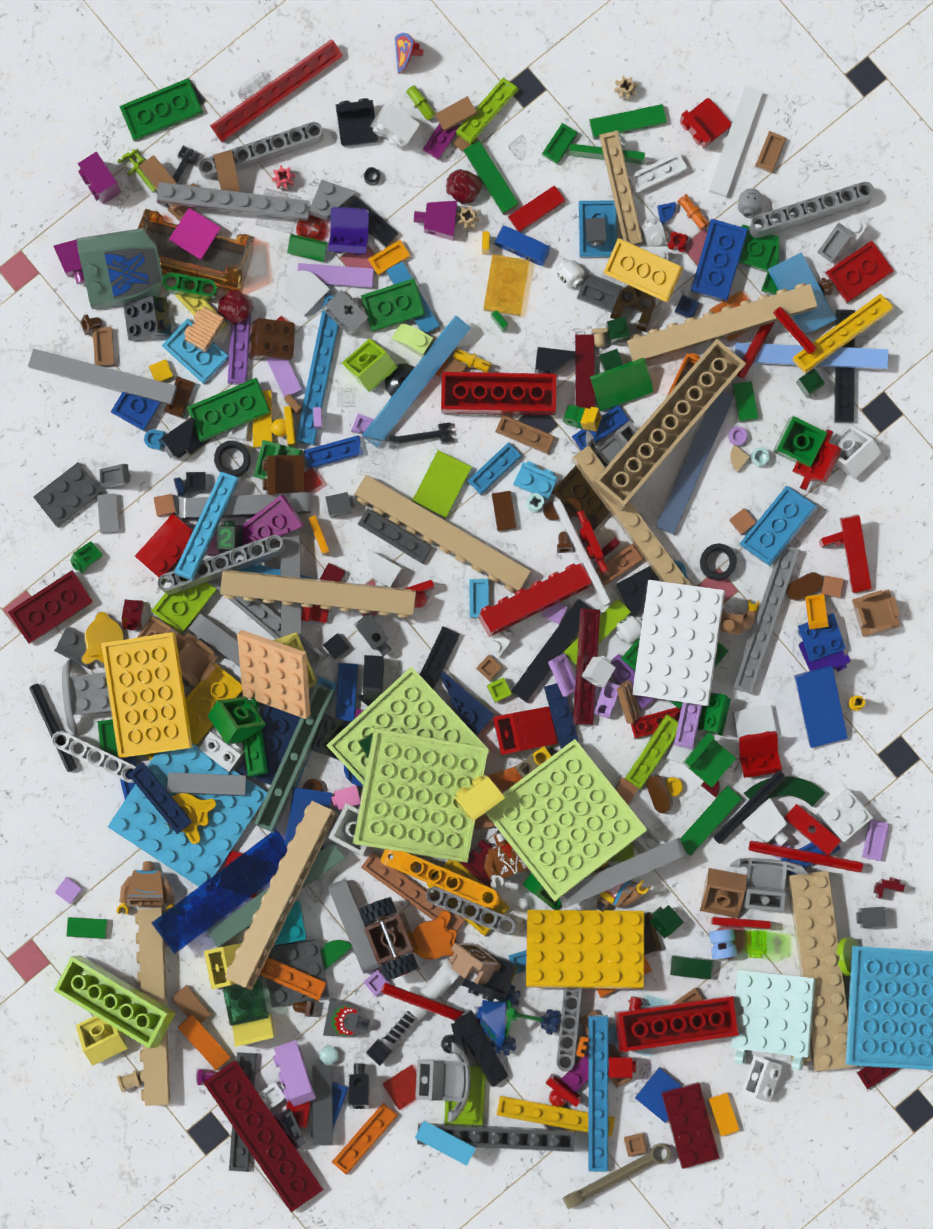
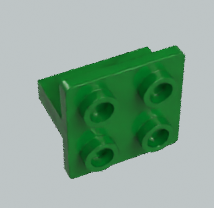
M711 693L709 706L702 705L697 730L722 736L731 698H728L725 694Z

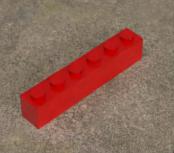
M575 563L570 564L565 568V571L561 573L558 571L548 576L549 579L543 582L538 580L531 585V588L526 590L522 588L516 591L514 596L510 598L506 596L500 599L498 604L494 606L487 605L482 608L478 618L488 637L590 588L592 581L582 563L577 565Z

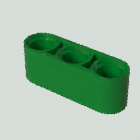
M167 273L162 279L166 291L171 294L212 301L218 296V288L215 282L209 279L177 273ZM170 280L177 281L175 286H167ZM189 283L195 284L193 290H187L186 286ZM207 287L214 288L213 292L210 294H207L204 291Z

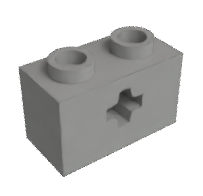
M340 290L322 309L350 335L359 328L368 316L365 314L366 311L362 306L356 305L352 301L353 298L348 292ZM346 308L349 310L347 315L344 313Z

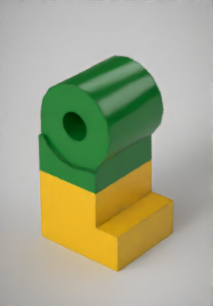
M568 405L563 422L569 426L597 432L602 416L599 408L596 407L587 409Z

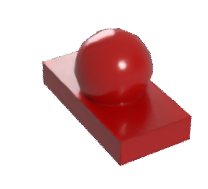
M428 580L404 589L416 591L414 608H422L428 600L425 592L435 589L433 581Z
M550 1074L545 1084L553 1089L549 1093L550 1103L555 1107H562L568 1101L577 1107L581 1102L582 1096L577 1092L574 1093L554 1074Z

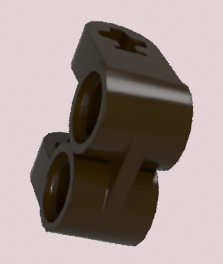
M630 285L625 286L619 292L610 318L618 319L621 317L625 306L632 307L642 312L636 328L646 331L656 306V298ZM625 291L633 293L634 297L632 300L624 298ZM643 298L650 299L651 306L644 307L641 304V300Z

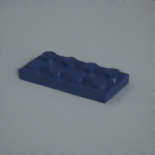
M267 705L261 718L266 723L265 727L262 728L268 773L252 778L271 785L301 717ZM244 757L238 772L248 776L246 758Z

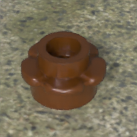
M822 278V280L817 282L824 296L832 294L834 287L829 279Z

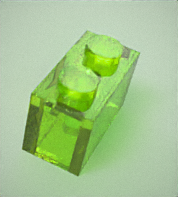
M743 930L744 954H748V958H762V954H767V930Z

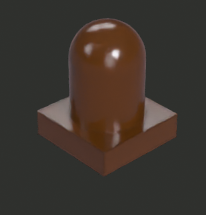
M88 314L82 317L80 324L84 334L89 335L93 328H100L103 322L99 317L89 318Z
M560 532L558 535L557 553L572 552L573 545L570 543L567 532Z
M308 1000L307 1002L293 1003V1010L298 1013H304V1016L313 1017L315 1001Z

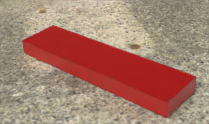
M856 514L840 518L851 591L855 593L872 589L860 515Z

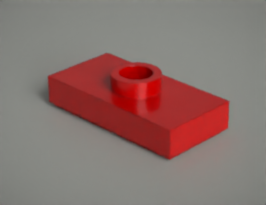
M842 531L823 537L819 541L821 548L834 543L836 546L844 544Z

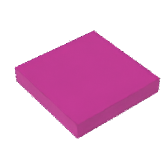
M188 208L169 241L202 260L220 232L221 227Z

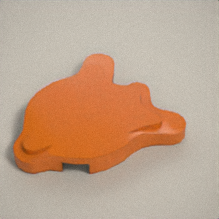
M444 910L435 920L425 921L415 928L412 934L418 950L411 953H415L427 960L438 959L445 955L452 956L454 954L451 948L455 943L457 931L447 929V924L451 918L449 911Z

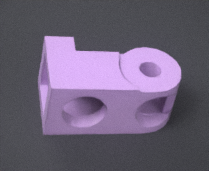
M608 681L605 687H602L594 714L609 719L618 696L617 688L620 685Z

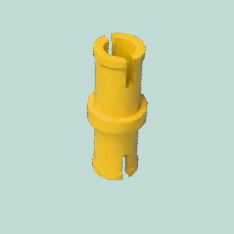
M458 347L453 355L454 359L467 364V367H474L482 372H489L492 366V362L477 357V354H470Z
M858 695L851 697L848 701V708L850 707L852 711H859L865 705V699Z

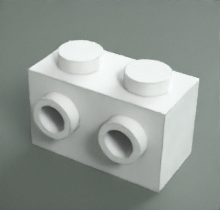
M216 728L210 731L199 747L203 753L228 772L238 764L245 754L242 742L226 744Z
M754 1055L741 1093L770 1103L783 1065Z

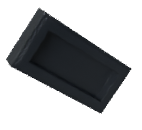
M453 1022L451 1023L453 1035L448 1034L442 1038L441 1048L445 1053L453 1054L451 1052L452 1043H458L468 1059L464 1039Z

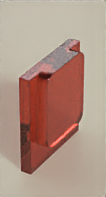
M412 1064L382 1083L398 1110L416 1098L417 1072Z

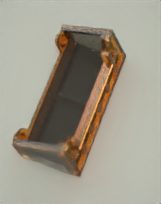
M145 209L137 229L144 228L146 234L156 242L163 275L177 273L209 279L215 282L218 289L225 291L236 289L242 293L254 251V236L239 234L236 240L217 235L203 259L200 260L169 241L178 225L164 222L162 215L157 211Z

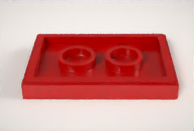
M870 241L826 271L825 274L847 304L893 273L894 270L874 242Z

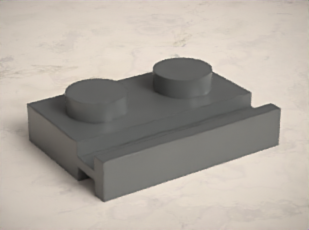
M587 272L577 299L612 313L622 286Z
M66 627L54 651L89 669L91 663L86 665L81 660L86 651L85 635Z

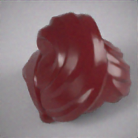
M463 169L455 170L446 180V193L451 195L461 205L473 203L482 188L479 177Z
M236 289L223 295L218 304V313L224 315L231 325L244 322L254 309L252 299Z

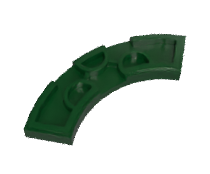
M786 776L764 801L777 796H792L803 800L812 807L825 792L807 780ZM769 779L753 785L743 794L750 800Z

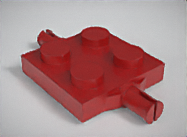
M826 429L827 434L811 467L799 463L795 464L793 472L804 477L799 487L802 490L807 491L811 481L827 482L842 450L839 446L829 442L834 433L832 430Z
M584 510L577 512L581 522L579 529L582 542L586 541L587 543L586 552L590 560L593 559L595 563H598L601 573L606 572L609 569L606 565L605 557H603L604 555L590 521L587 519Z

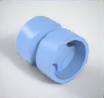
M734 929L709 932L710 943L714 945L711 948L712 959L737 956V948L733 944L735 940ZM726 943L727 948L721 949L720 944Z

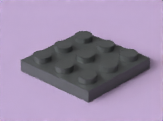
M319 939L272 948L268 957L327 982ZM267 979L272 1007L313 1000L309 996ZM328 984L321 998L330 996Z

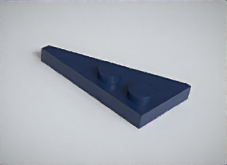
M443 671L440 675L456 713L468 728L478 736L495 714Z

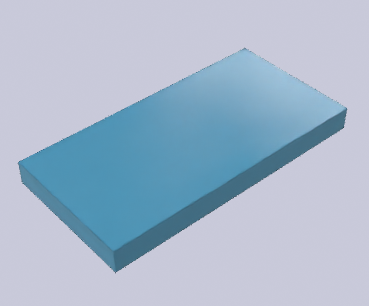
M802 252L768 269L778 290L787 288L789 291L795 289V286L801 283L811 284L817 309L792 316L805 335L836 320Z
M786 485L739 545L770 567L814 513L817 506Z

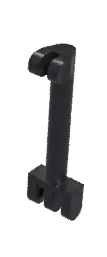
M184 145L178 153V158L182 161L172 177L176 183L179 182L187 165L190 163L195 166L200 157L199 152H196L194 157H191L194 152L191 148L185 154L187 146ZM158 203L160 205L163 204L166 208H169V204Z
M451 422L438 424V430L388 436L389 448H396L397 444L434 438H440L441 444L454 442V437L446 438V435L453 434V431L444 429L452 427Z

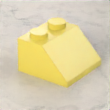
M479 775L472 780L473 784L467 788L466 786L462 787L456 792L457 795L453 797L466 817L473 821L505 799L503 794L486 775L483 777Z
M266 1010L255 1013V1017L248 1018L247 1015L237 1017L236 1022L232 1023L235 1047L277 1036L272 1014H267Z
M96 1016L76 1025L82 1050L92 1066L128 1049L123 1033Z

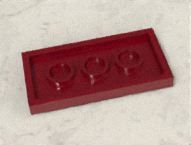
M71 570L8 611L28 644H31L94 602L75 572Z
M695 1082L661 1092L681 1168L685 1169L719 1159L700 1083Z

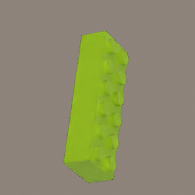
M81 955L70 957L54 989L58 994L149 1049L159 1047L176 1013Z

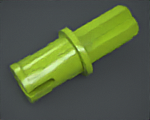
M416 85L408 88L406 94L415 104L414 107L419 109L427 121L433 119L435 112L427 103V98L422 96Z

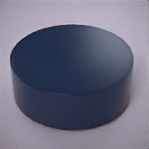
M180 477L174 478L177 496H184L185 489L182 479Z

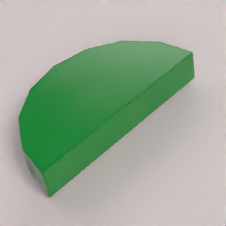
M332 940L325 944L321 949L324 970L351 949L352 945L343 940Z

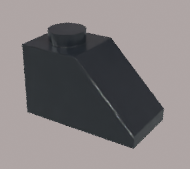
M538 347L535 373H557L575 359L576 351Z
M192 417L158 440L170 459L175 456L179 459L187 453L185 449L190 447L194 424Z

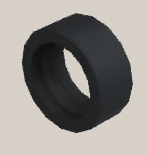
M226 441L217 447L214 453V463L219 472L240 477L248 471L251 464V456L248 449L242 443ZM235 448L243 454V464L240 468L228 470L222 465L221 457L227 449Z
M721 543L708 546L700 558V569L703 574L715 581L730 577L737 564L733 549ZM714 551H722L729 558V567L722 573L712 572L707 566L708 556Z

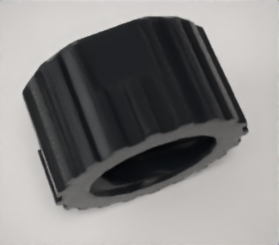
M374 167L367 168L364 173L365 183L370 186L378 184L380 171ZM373 172L376 174V179L371 180L368 178V175Z

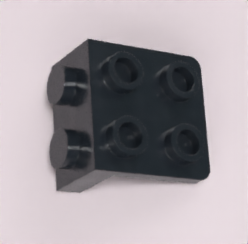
M362 98L358 102L341 101L339 104H335L340 142L343 147L371 144L378 141V135L370 127L375 119L373 100Z
M150 296L124 305L129 341H136L152 335L164 337L172 335L167 298Z
M492 956L502 966L499 971L493 972L488 983L476 984L464 978L462 986L469 988L468 993L479 996L480 993L483 994L482 998L493 1002L494 999L504 1002L517 966Z

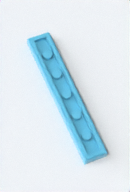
M220 472L174 571L175 575L193 581L239 482L238 477Z

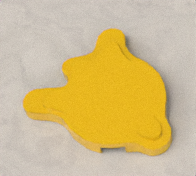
M105 612L97 613L94 621L85 631L86 651L81 660L86 665L95 660L104 664L101 643L123 640L121 627L109 618Z
M188 793L172 796L193 821L181 832L188 836L192 844L199 843L201 837L197 827L199 825H208V812L216 807V801L214 799L201 800Z

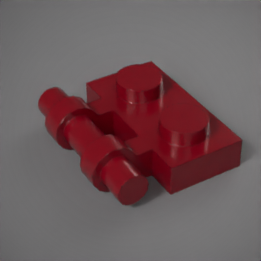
M482 839L478 846L483 851L479 854L473 849L469 853L468 862H461V864L485 886L491 888L492 880L489 879L484 869V857L488 854V849L494 846Z

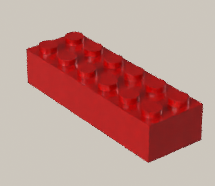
M442 372L441 413L555 416L557 374Z
M728 995L614 1012L619 1051L622 1052L738 1036L733 996Z

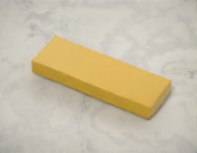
M263 390L271 413L253 421V448H261L262 440L272 442L271 390Z

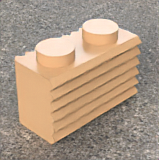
M204 306L202 310L199 309L194 316L195 322L192 326L189 325L184 335L187 343L206 353L224 324L225 319Z

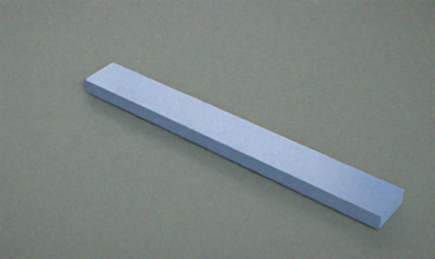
M735 343V354L740 359H743L751 343ZM763 344L753 363L796 365L793 362V357L804 348L801 345ZM841 347L816 366L888 369L889 349Z

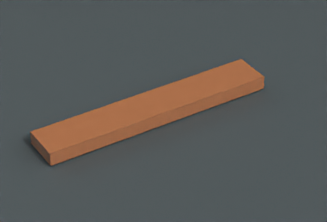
M372 852L361 866L363 870L432 920H435L445 910L429 903L426 899V890L400 871L381 863V858ZM429 893L430 900L438 901L437 898ZM450 912L451 918L447 924V929H454L458 932L466 920Z

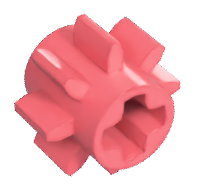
M280 165L278 171L273 170L276 177L272 178V182H278L276 185L277 189L284 187L287 190V186L294 185L291 179L295 178V174H290V167L284 169ZM286 175L287 179H282L281 181L280 176L284 177Z

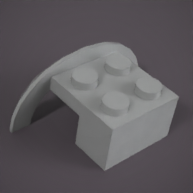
M628 421L599 447H597L592 434L587 430L586 444L606 468L638 430L631 421Z
M67 660L62 668L64 710L69 730L78 735L74 715L111 713L106 672L70 676L71 660Z
M739 858L730 864V867L734 868L747 866L746 891L743 904L748 909L784 912L787 870L797 874H808L801 865L773 859Z
M452 1043L451 1052L456 1054L459 1061L417 1059L415 1099L457 1101L458 1103L455 1108L448 1114V1122H452L459 1117L466 1106L470 1089L469 1062L465 1052L458 1043Z

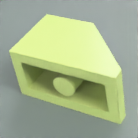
M404 323L399 325L391 338L421 357L425 355L434 343L433 337Z

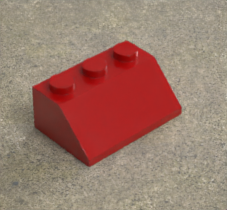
M172 514L138 551L135 557L159 578L161 575L169 573L177 567L193 530Z

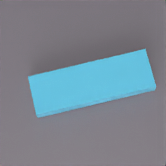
M423 1120L415 1136V1139L466 1166L476 1147Z

